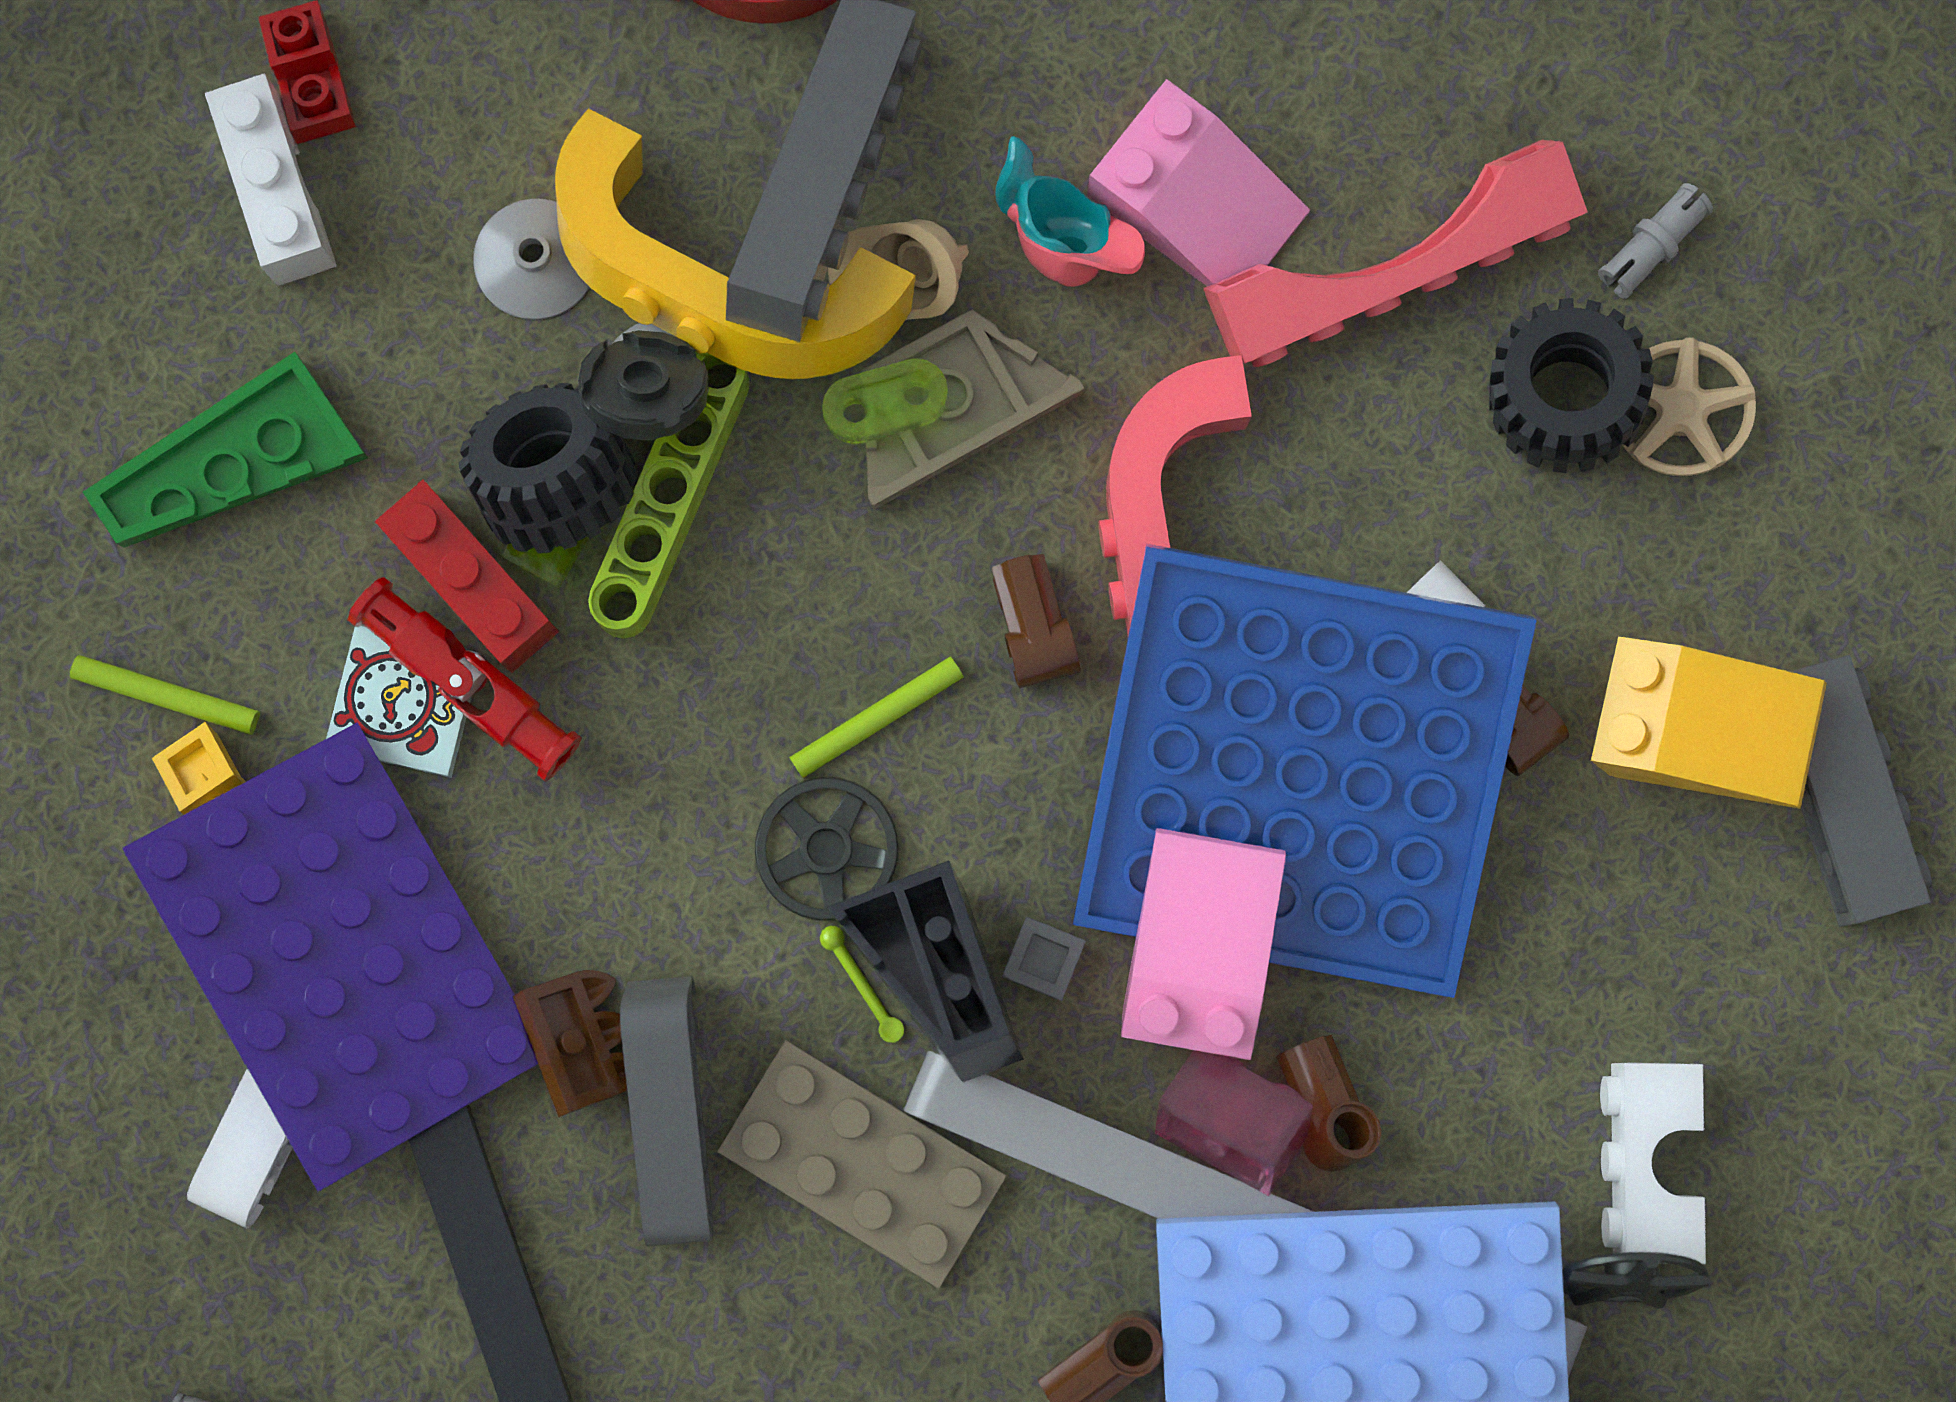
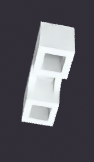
M264 73L205 93L261 268L277 286L337 267L319 210L314 205L298 167L295 155L300 152L289 130L282 97Z
M1611 1063V1076H1603L1600 1088L1603 1115L1612 1116V1142H1604L1601 1150L1602 1176L1604 1181H1612L1613 1208H1604L1602 1213V1239L1604 1246L1613 1248V1254L1625 1252L1669 1253L1689 1257L1702 1264H1706L1705 1197L1673 1195L1667 1192L1657 1182L1651 1163L1656 1145L1667 1134L1679 1130L1704 1131L1703 1064Z

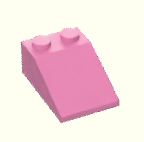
M1167 79L1090 174L1087 193L1089 199L1097 204L1105 205L1113 217L1132 225L1138 230L1145 241L1207 287L1255 265L1263 264L1268 266L1310 212V209L1216 115Z
M1156 828L1123 1004L1121 1037L1251 1060L1263 1001L1286 851Z

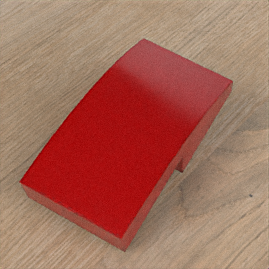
M311 1L258 17L269 64L278 81L289 130L296 144L355 128L354 116L319 1Z

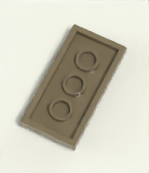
M787 1040L784 1041L717 1151L938 1289L941 1287L1007 1176Z

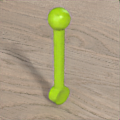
M834 925L825 927L820 934V943L825 949L835 953L880 1023V1037L889 1043L899 1041L904 1034L903 1023L895 1017H890L845 947L844 932L840 927Z

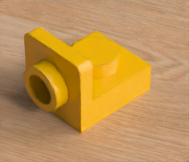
M206 722L152 758L174 802L183 815L246 782L240 776L220 737Z

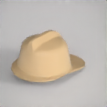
M916 219L908 222L860 227L849 231L846 252L839 270L828 267L829 282L832 284L841 275L859 248L862 247L916 275L912 311L906 320L932 318L944 314L955 303L959 288L958 283L963 268L962 261L967 257L969 250L966 244H957L950 233L933 221Z

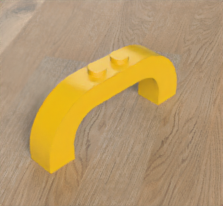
M588 108L575 124L561 148L555 173L557 220L560 240L572 267L591 289L604 299L622 308L630 318L644 325L653 324L678 337V339L692 346L697 353H708L741 370L773 378L807 379L821 377L851 368L878 352L892 339L912 311L916 275L860 247L841 275L830 285L826 305L820 320L817 321L809 318L800 342L727 321L726 296L729 278L636 230L618 211L622 200L643 174L642 135Z

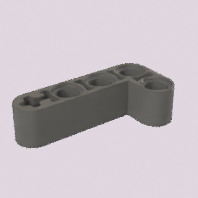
M693 976L628 981L621 1000V1036L642 1227L647 1247L713 1240L711 1188L695 1046L698 1033V1017H693L692 995H696Z

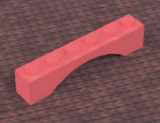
M1540 140L1485 164L1471 192L1451 217L1420 244L1389 261L1358 271L1326 275L1288 272L1258 264L1205 287L1203 290L1230 356L1242 355L1244 364L1251 361L1253 367H1260L1288 354L1286 345L1308 336L1310 342H1317L1338 334L1345 329L1343 320L1364 311L1366 317H1373L1398 307L1402 303L1399 296L1421 286L1423 292H1430L1445 287L1458 279L1456 270L1474 262H1477L1479 267H1486L1504 261L1515 254L1512 246L1531 237H1534L1535 242L1556 238L1571 229L1570 220L1588 213L1564 143L1562 141Z

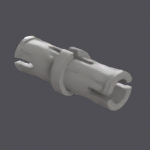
M1684 183L1678 189V192L1651 220L1644 218L1634 227L1632 232L1634 237L1607 265L1600 268L1598 276L1608 287L1625 270H1628L1618 280L1617 283L1619 285L1614 289V292L1620 298L1627 299L1633 293V290L1660 262L1669 263L1679 251L1677 245L1704 217H1707L1713 211L1712 203L1704 193L1687 210H1684L1693 201L1692 196L1698 191L1696 186Z

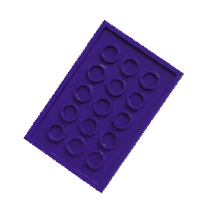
M358 723L349 726L122 848L317 1192L327 1188L538 1065L513 999L514 992Z

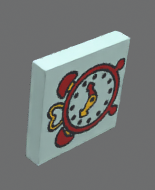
M363 626L355 627L326 739L358 723L380 762L452 778L467 717L442 696L436 683L412 674L390 656V647L369 629ZM470 651V652H473V653H475V654H478V655L482 656V655H481L480 653H478V652ZM472 696L469 699H467L469 703L471 702Z

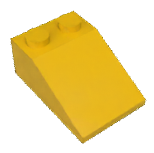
M1618 636L1591 761L1609 776L1800 809L1827 683L1822 679L1685 646Z

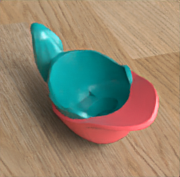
M1010 137L1008 155L997 181L995 197L1000 210L1016 223L1020 243L1029 262L1047 278L1070 287L1081 286L1090 282L1100 270L1119 274H1133L1141 268L1145 256V244L1138 230L1132 225L1111 216L1109 209L1105 205L1092 202L1071 182L1051 176L1034 175V157L1031 150L1020 138Z

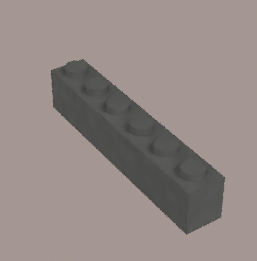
M880 0L840 1L728 279L726 296L727 321L800 342L809 318L817 321L820 320L830 287L829 283L824 282L828 267L839 270L842 264L849 238V233L843 231L847 218L858 220L861 214L868 188V183L863 182L862 179L866 169L876 171L880 164L886 142V134L880 133L884 121L895 123L904 95V86L899 85L902 74L913 76L917 67L922 40L913 37L916 11Z

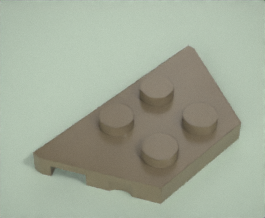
M971 309L862 369L869 504L874 511L1084 394V386L1073 375L1066 376L1039 358L1038 352L1018 339H1010L999 332L997 325Z

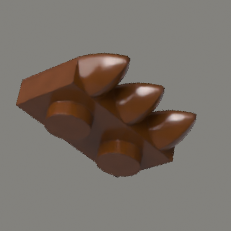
M577 971L524 989L513 996L558 1117L608 1100L627 1091L623 1052L611 1054L609 1052L610 1049L622 1041L620 1014L610 1011H593L595 1007L602 1004L609 997L616 983L614 977L600 971Z

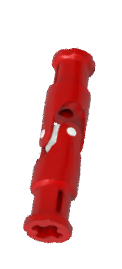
M378 578L366 588L350 609L347 621L357 628L364 625L390 647L389 655L407 670L425 680L436 683L442 696L502 747L511 745L537 766V776L547 782L563 768L579 747L582 740L579 734L575 731L566 733L539 711L540 703L482 656L466 651L453 632L429 612H417L392 591L393 583L387 578ZM488 678L495 693L490 710L485 711L476 708L467 699L474 693L481 691L485 687Z

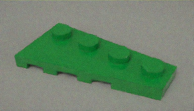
M293 352L82 493L116 544L125 548L368 459V456L301 357L296 352Z

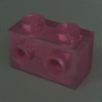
M1193 1050L1159 1100L1155 1134L1269 1196L1307 1138L1313 1104L1303 1100L1301 1095L1293 1088L1282 1083H1272L1249 1071L1235 1057Z

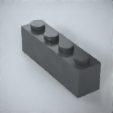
M1850 655L1790 671L1822 679L1827 683L1801 810L1839 927L1858 924L1931 903L1927 891L1932 883L1930 870L1923 855L1918 851L1914 852L1907 830V827L1911 825L1910 809L1902 792L1899 790L1894 791L1887 766L1891 763L1890 748L1883 732L1880 729H1874L1867 705L1871 702V692L1865 674L1860 668H1854Z

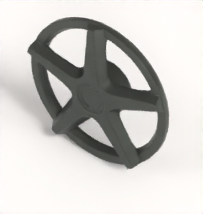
M833 777L813 778L788 788L768 807L757 830L755 859L758 872L765 887L782 906L805 918L832 921L836 919L828 909V906L844 901V869L849 866L883 869L881 876L872 889L890 883L898 860V837L889 812L882 802L869 790L845 779ZM822 788L839 789L847 792L826 822H818L797 804L793 798L805 792ZM864 801L874 810L883 825L887 840V850L856 842L850 836ZM779 812L799 837L801 844L797 850L768 866L766 856L767 836L770 826ZM806 872H814L818 877L825 909L812 908L793 900L784 893L777 883Z
M1625 1252L1606 1254L1576 1261L1562 1269L1563 1293L1570 1296L1575 1306L1598 1301L1645 1302L1657 1309L1664 1308L1668 1299L1690 1294L1702 1287H1710L1708 1271L1702 1263L1689 1257L1669 1253ZM1658 1264L1678 1265L1695 1272L1686 1276L1659 1277ZM1604 1265L1605 1274L1593 1273L1586 1269ZM1576 1284L1594 1286L1595 1288L1587 1289Z

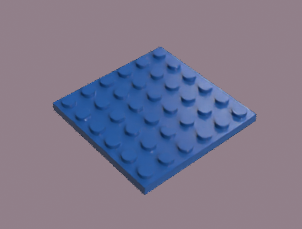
M1146 544L1073 925L1136 937L1156 828L1286 851L1269 963L1455 998L1537 620L1533 616Z

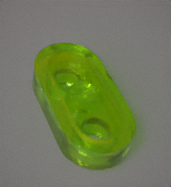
M908 359L844 377L832 384L824 396L822 411L825 424L833 436L850 444H861L928 425L937 420L946 408L948 401L947 381L942 371L935 364L924 359ZM918 386L924 388L928 393L927 400L920 405L908 403L904 395L911 387ZM851 404H861L867 409V415L860 422H850L843 416L845 409Z

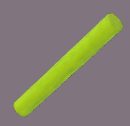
M82 655L76 656L71 666V679L249 735L254 734L260 717V711Z
M950 656L789 758L803 779L958 682L964 676Z

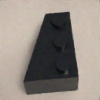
M949 860L828 906V909L853 945L962 1083L1024 1060L965 889Z

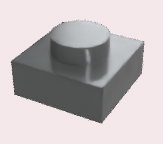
M1026 916L1002 978L1062 1002L1086 940Z

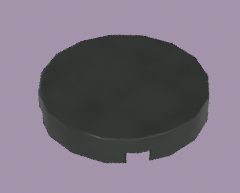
M637 330L623 333L622 341L608 345V340H605L594 346L581 362L578 378L579 398L585 414L599 428L622 438L652 440L674 435L694 423L706 407L708 371L704 361L702 365L701 361L696 358V350L687 342L677 337L655 331Z

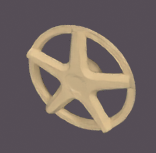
M1687 337L1683 340L1669 341L1649 348L1652 360L1665 355L1679 353L1674 379L1671 385L1665 387L1653 383L1648 406L1656 410V418L1636 444L1632 442L1629 447L1623 444V448L1643 466L1658 473L1672 476L1698 475L1725 464L1743 447L1754 424L1756 412L1755 390L1748 375L1741 365L1728 353L1716 346L1697 341L1694 338ZM1698 355L1708 357L1722 365L1734 377L1738 386L1710 390L1700 388L1698 384ZM1744 404V416L1740 430L1732 443L1722 452L1707 422V418L1711 413ZM1672 435L1687 436L1705 462L1687 466L1670 465L1651 458L1650 455Z

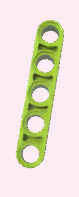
M696 352V358L701 361L702 365L704 361L707 371L713 366L720 364L729 365L736 370L734 380L725 388L715 389L708 386L706 407L695 421H703L712 427L711 435L707 441L698 446H687L679 441L681 431L674 435L656 438L634 488L631 501L627 504L590 590L588 599L590 613L600 627L613 637L623 639L634 637L644 631L650 622L748 394L750 386L748 371L732 366L708 353ZM674 477L682 479L687 483L686 493L676 503L663 504L655 500V490L663 480ZM655 535L662 540L661 551L653 560L642 563L630 558L631 545L640 536ZM620 592H628L636 596V609L630 617L621 621L610 620L606 617L605 607L610 597Z

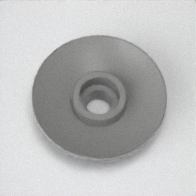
M527 199L512 203L493 215L481 230L474 249L475 275L485 296L503 312L528 320L552 318L573 308L590 289L572 267L564 252L558 230L557 205L555 201ZM531 244L543 247V255L536 262H526L522 259L523 250Z

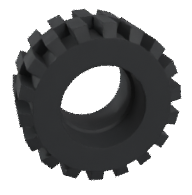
M1573 298L1559 299L1558 310L1554 311L1549 310L1546 302L1533 307L1530 321H1527L1520 315L1511 324L1510 336L1502 335L1496 346L1495 360H1492L1489 386V410L1494 411V427L1498 435L1504 432L1507 434L1506 446L1515 455L1522 449L1528 452L1527 463L1537 468H1540L1543 459L1554 462L1553 472L1567 473L1568 463L1576 462L1579 464L1580 472L1593 470L1597 458L1602 457L1606 463L1617 458L1621 445L1624 444L1629 447L1637 437L1639 426L1643 425L1654 380V375L1650 374L1653 363L1650 349L1641 350L1644 336L1636 325L1627 331L1623 329L1625 315L1616 309H1613L1609 316L1599 313L1601 302L1587 299L1586 309L1574 308ZM1576 362L1593 369L1604 381L1608 394L1602 401L1591 408L1581 411H1563L1545 403L1534 390L1532 380L1538 372L1551 364Z
M558 383L553 388H548L547 384L533 386L531 391L523 394L519 391L508 396L509 400L501 405L495 404L486 411L487 417L482 421L475 422L469 430L472 438L462 443L460 454L463 459L459 461V470L464 478L463 481L488 526L504 545L511 543L515 550L527 552L533 547L537 553H551L555 547L559 546L566 550L577 546V541L587 536L589 539H592L602 532L600 528L603 525L614 523L622 514L619 507L630 503L634 494L631 486L637 483V471L634 467L636 463L625 440L599 428L585 414L579 398V389H574L571 383Z

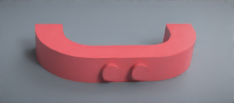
M1242 355L1198 362L1169 375L1140 399L1126 418L1118 434L1107 476L1106 499L1109 519L1099 520V535L1104 558L1115 557L1119 581L1108 583L1110 604L1114 620L1125 619L1127 635H1129L1146 544L1170 548L1161 494V473L1165 463L1185 443L1201 436L1244 430L1247 428L1252 417Z

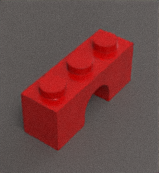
M421 480L374 521L493 656L511 673L559 633L557 628L424 480Z

